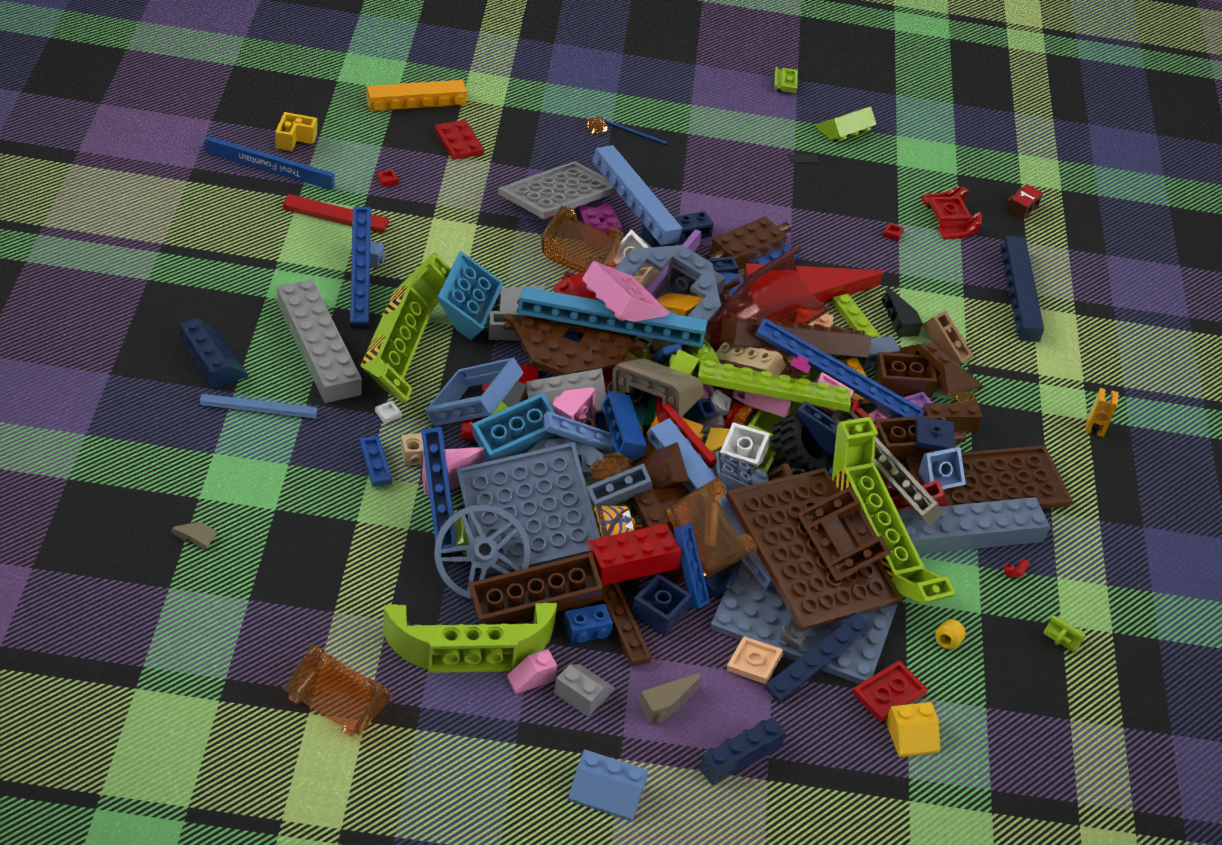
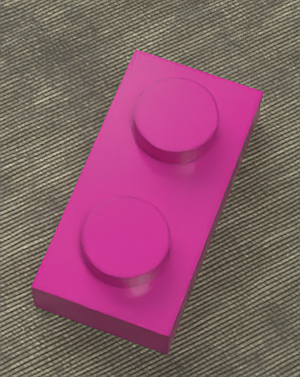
M800 355L797 358L793 356L790 361L791 366L807 374L811 368L810 364H808V359Z

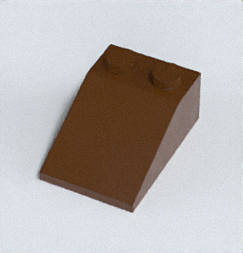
M687 488L651 489L633 495L631 508L635 516L642 517V528L667 523L672 533L674 528L687 523L695 525L703 522V518Z

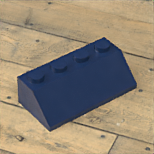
M198 318L179 324L181 342L212 389L248 377V373L216 326Z

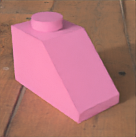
M547 649L527 656L507 675V679L515 694L554 682L557 664Z

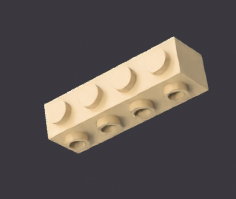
M724 342L716 352L720 363L736 362L743 368L748 367L758 372L768 371L774 375H780L787 366L780 353L763 348L758 349L751 346L733 345Z

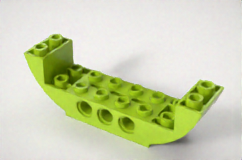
M536 603L533 624H438L407 626L406 605H384L383 635L398 655L416 666L428 669V673L512 671L527 656L544 650L553 633L557 603Z

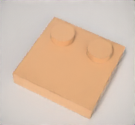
M743 636L727 664V671L767 684L783 655V649Z

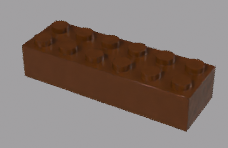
M592 552L469 583L470 596L478 625L511 624L534 618L536 603H557L556 612L603 600V586Z

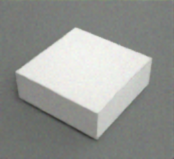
M717 389L713 392L712 403L715 410L724 416L727 415L732 399Z
M393 401L375 407V412L384 424L402 418V412Z

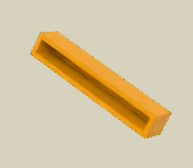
M463 80L367 86L366 100L370 111L466 105L467 90Z

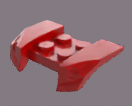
M957 186L942 193L924 194L921 196L926 207L932 208L939 221L938 230L943 240L966 238L977 233L982 224L981 212L971 217L965 206L964 200L969 190L962 186Z

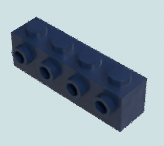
M706 211L674 217L683 228L679 242L660 245L644 224L641 235L643 240L652 248L664 247L685 242L695 229L701 231L700 239L711 237L714 223Z
M774 717L766 721L761 720L755 727L741 731L733 739H726L720 746L714 749L709 748L702 755L699 770L713 786L782 748L786 731Z

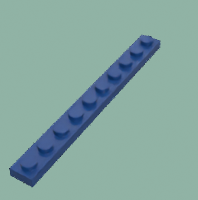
M763 318L755 336L792 357L797 358L800 355L808 359V364L814 370L825 373L854 390V393L898 418L924 415V409L766 318Z

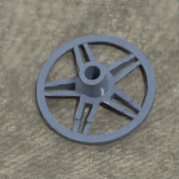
M490 505L470 506L452 515L442 526L434 549L436 567L442 580L455 593L470 600L469 584L467 591L457 586L447 575L442 561H470L472 565L469 583L473 582L476 568L482 569L479 580H483L489 566L503 574L510 573L495 564L498 559L513 570L518 571L529 567L531 556L529 539L520 522L507 511ZM473 512H492L506 518L510 522L491 536L485 537ZM466 514H469L479 537L473 538L465 516ZM462 517L470 544L441 549L447 530L457 519ZM514 525L515 529L499 544L494 541L496 537ZM517 531L521 536L524 546V561L521 569L498 552ZM466 551L467 557L441 558V554Z

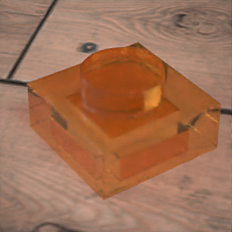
M602 116L588 118L586 121L591 134L607 132L608 126Z

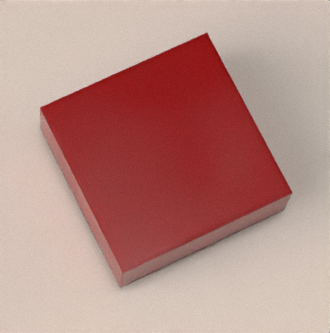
M393 169L376 172V178L382 187L399 184V179Z
M888 223L883 237L899 242L905 228Z

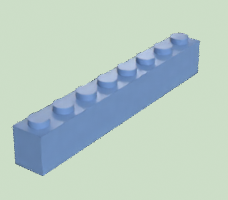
M613 145L596 148L592 162L660 245L679 242L683 228Z

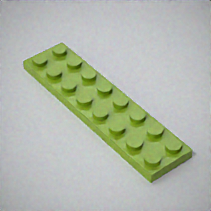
M701 360L698 379L702 384L800 403L806 401L811 405L846 412L850 410L851 389H847L845 386H830L825 382L815 383L805 378L794 379L788 375L779 376L768 371L758 372L748 367L738 368L732 364L722 365L712 360Z

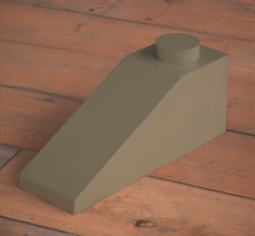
M700 673L641 691L639 705L648 722L652 724L663 722L670 718L698 689L701 679Z

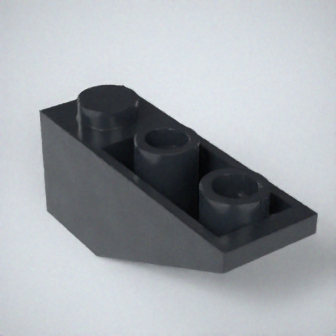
M886 288L885 295L882 297V304L887 310L888 318L891 319L893 329L896 330L898 337L919 336L923 323L918 312L893 290Z

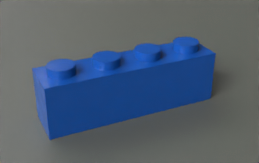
M609 391L601 407L618 457L639 461L647 449V443L634 410V405L629 395Z

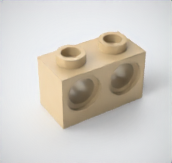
M422 433L401 435V452L405 466L423 464Z

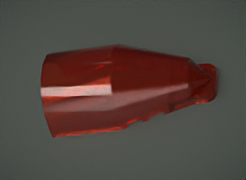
M800 248L790 249L748 275L714 316L712 321L707 323L704 338L715 353L725 342L720 340L723 318H730V315L740 316L745 319L753 317L758 318V320L766 318L777 322L783 320L796 324L797 322L810 324L830 311L829 307L821 304L811 294L798 273L794 256L802 252Z

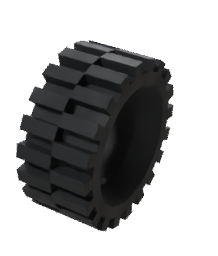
M797 412L774 424L775 427L771 430L773 435L770 436V442H773L774 445L770 447L771 451L776 453L773 457L775 461L779 460V467L782 464L788 463L790 468H802L808 472L826 468L829 472L833 467L834 456L828 454L819 446ZM801 435L807 442L811 455L805 449L802 443Z

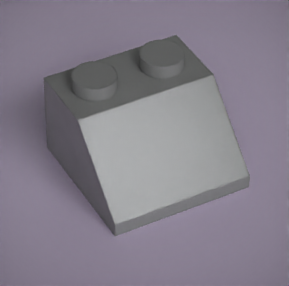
M570 664L556 678L554 694L589 717L615 688L581 664Z

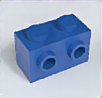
M601 604L565 611L563 626L570 644L610 637L613 622L606 605Z

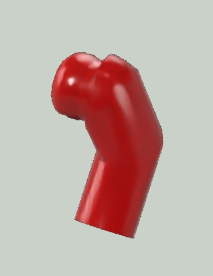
M1022 559L1017 567H1014L1013 564L1009 566L1008 563L1004 566V574L1009 578L1022 577L1030 563L1025 559Z

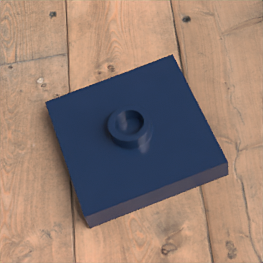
M917 415L915 419L916 447L937 451L955 447L954 422Z

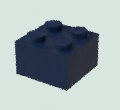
M658 574L634 598L631 613L665 636L689 611L692 595Z

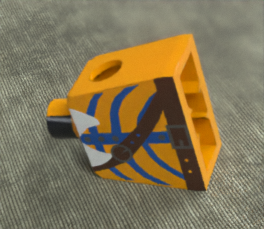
M597 505L593 510L600 538L643 527L642 517H631L627 506Z

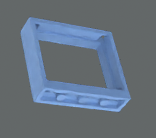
M515 358L459 369L426 408L425 413L434 426L490 416L522 376L523 371ZM491 383L482 396L459 400L469 387Z

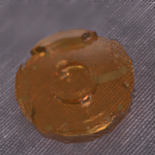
M612 453L603 456L604 459L600 461L599 459L595 460L591 465L590 472L593 479L599 482L629 470L631 465L628 457L626 458L624 454Z

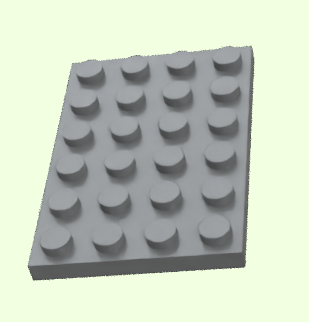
M575 161L498 188L499 195L523 207L528 212L534 213L541 219H548L556 214L575 209V207L586 205L589 202L617 192L604 176Z

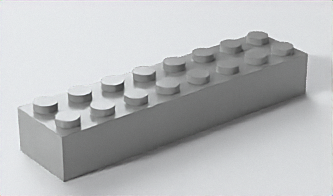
M313 279L278 286L277 304L324 403L361 395L362 378Z

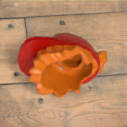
M740 401L733 402L729 413L726 415L725 429H730L733 422L748 427L755 413L754 409L757 408Z

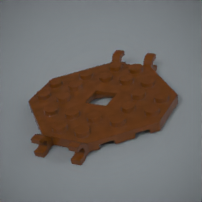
M507 313L504 317V321L507 322L504 324L503 329L514 331L517 337L519 336L524 352L529 356L531 366L556 376L601 368L602 370L608 369L613 371V368L618 363L631 361V359H625L628 353H632L638 358L644 355L642 349L645 346V342L637 341L633 343L630 336L626 333L524 315L519 322L511 314ZM567 332H579L584 335L579 343L563 337Z

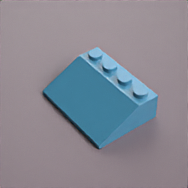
M460 251L437 296V300L456 330L472 340L483 330L504 282Z

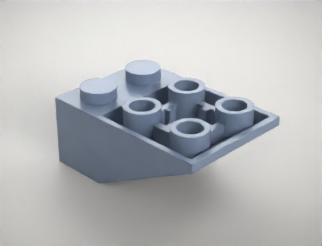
M715 452L717 476L728 490L769 481L768 474L762 469L753 468L746 462L738 461L726 453Z

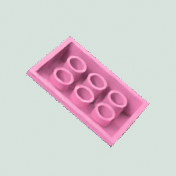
M593 261L582 278L587 284L586 287L590 291L595 292L596 298L605 302V307L614 311V316L621 321L626 319L635 322L664 317L670 314L632 275Z

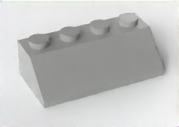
M602 368L526 382L528 399L544 392L551 406L553 400L564 391L593 387L595 389L596 413L603 412L601 405L607 394Z

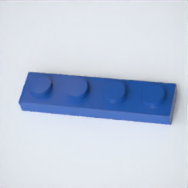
M687 523L674 528L675 540L681 549L680 561L688 593L692 595L691 607L692 609H699L710 604L693 525L692 523Z

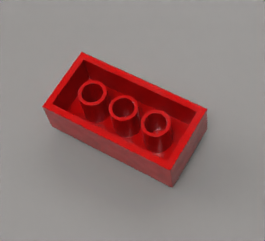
M667 523L588 540V553L592 552L602 586L680 568L681 549Z

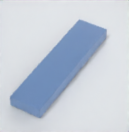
M548 411L545 413V431L610 453L615 452L610 432Z

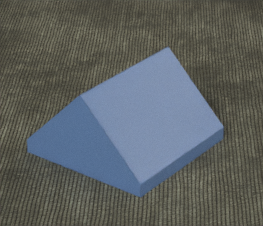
M960 447L924 454L918 473L925 484L939 479L943 489L966 485Z

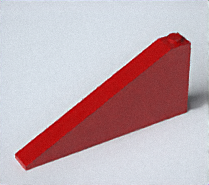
M746 263L743 279L746 283L745 292L747 293L746 300L749 317L772 319L831 301L835 296L851 295L880 286L883 270Z

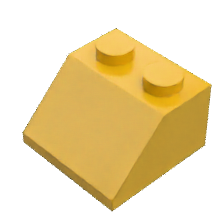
M932 702L891 706L886 724L899 757L940 752L939 719Z

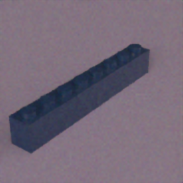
M1005 236L1004 242H1001L1000 252L1003 254L1004 274L1007 275L1006 285L1009 286L1008 295L1011 297V309L1014 312L1013 321L1016 322L1015 332L1018 333V338L1021 341L1040 342L1044 332V325L1026 238Z

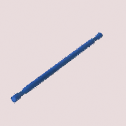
M597 116L595 117L596 120H600L609 125L643 136L656 142H661L665 145L667 144L666 141H662L658 138L613 123L611 121L601 119Z

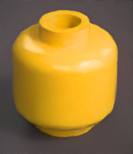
M948 619L936 630V641L942 648L947 650L955 649L965 639V628L959 621Z

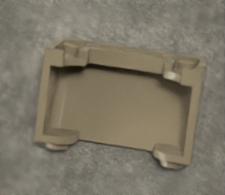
M642 358L620 362L613 368V392L625 394L626 392L630 393L633 387L662 397V406L669 403L680 417L703 396V384L698 378Z

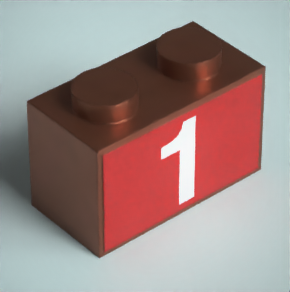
M1026 184L1022 189L1019 188L1014 196L1011 195L1009 197L1006 211L1024 220L1039 206L1043 192Z

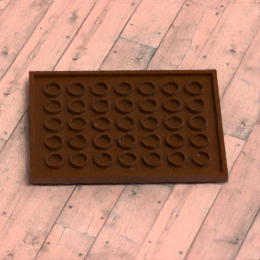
M826 468L728 490L725 494L726 499L800 632L850 618L857 612L861 615L900 604L903 600L880 560L837 582L830 573L797 516L798 512L840 492Z

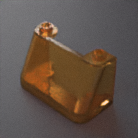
M561 205L540 236L542 253L554 262L579 273H585L593 261L611 266L624 238V233L618 228H609L606 233L578 221L575 210Z
M719 477L674 502L667 509V515L674 528L692 523L704 577L706 578L731 567L759 550L750 535H737L718 500L725 496L726 491Z
M314 644L311 645L283 688L289 694L287 697L289 700L296 704H299L301 701L343 727L341 731L351 737L354 734L359 736L393 696L384 685L366 678L339 662L333 656L322 652V649Z

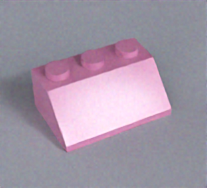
M590 387L564 391L553 400L552 406L555 413L578 422L585 418L595 421V389Z

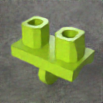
M1054 615L1043 632L1055 640L1054 644L1057 646L1061 644L1074 653L1078 650L1085 637L1083 631L1073 628L1061 617L1057 618Z

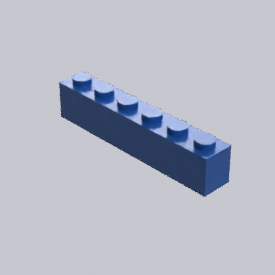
M442 427L421 430L435 543L442 526L454 514ZM454 523L447 530L441 549L457 546Z

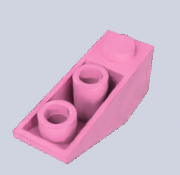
M734 390L732 396L746 405L784 418L788 415L791 403L789 400Z

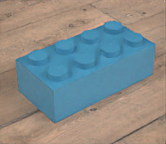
M544 392L473 423V436L479 447H484V456L487 461L514 456L532 448L541 439H552L559 436L545 431L544 426L545 413L547 411L556 413Z

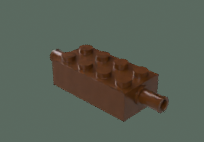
M764 216L714 237L710 255H707L706 259L734 256L739 270L745 268L746 263L784 247L787 239L785 233L791 231V225L788 222H784L776 226Z
M944 415L923 416L946 421ZM916 417L875 419L873 423L878 426V435L876 437L898 461H904L905 457L924 456L925 453L937 451L916 447ZM954 431L955 446L957 442L964 443L966 441L965 431Z

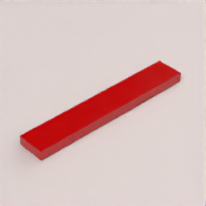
M288 194L283 203L284 210L352 226L353 209ZM371 214V231L384 234L389 224V218Z

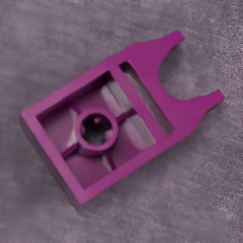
M602 202L600 207L578 206L579 231L587 247L617 246L621 242L622 225L611 205L607 202Z

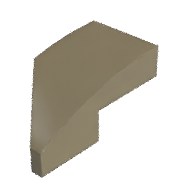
M202 522L175 526L171 530L174 535L184 542L189 539L203 550L209 546L218 534L217 531Z

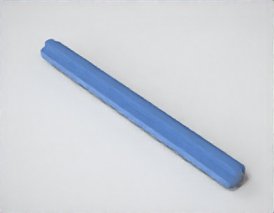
M202 394L200 398V404L203 406L313 419L317 416V408L311 406Z

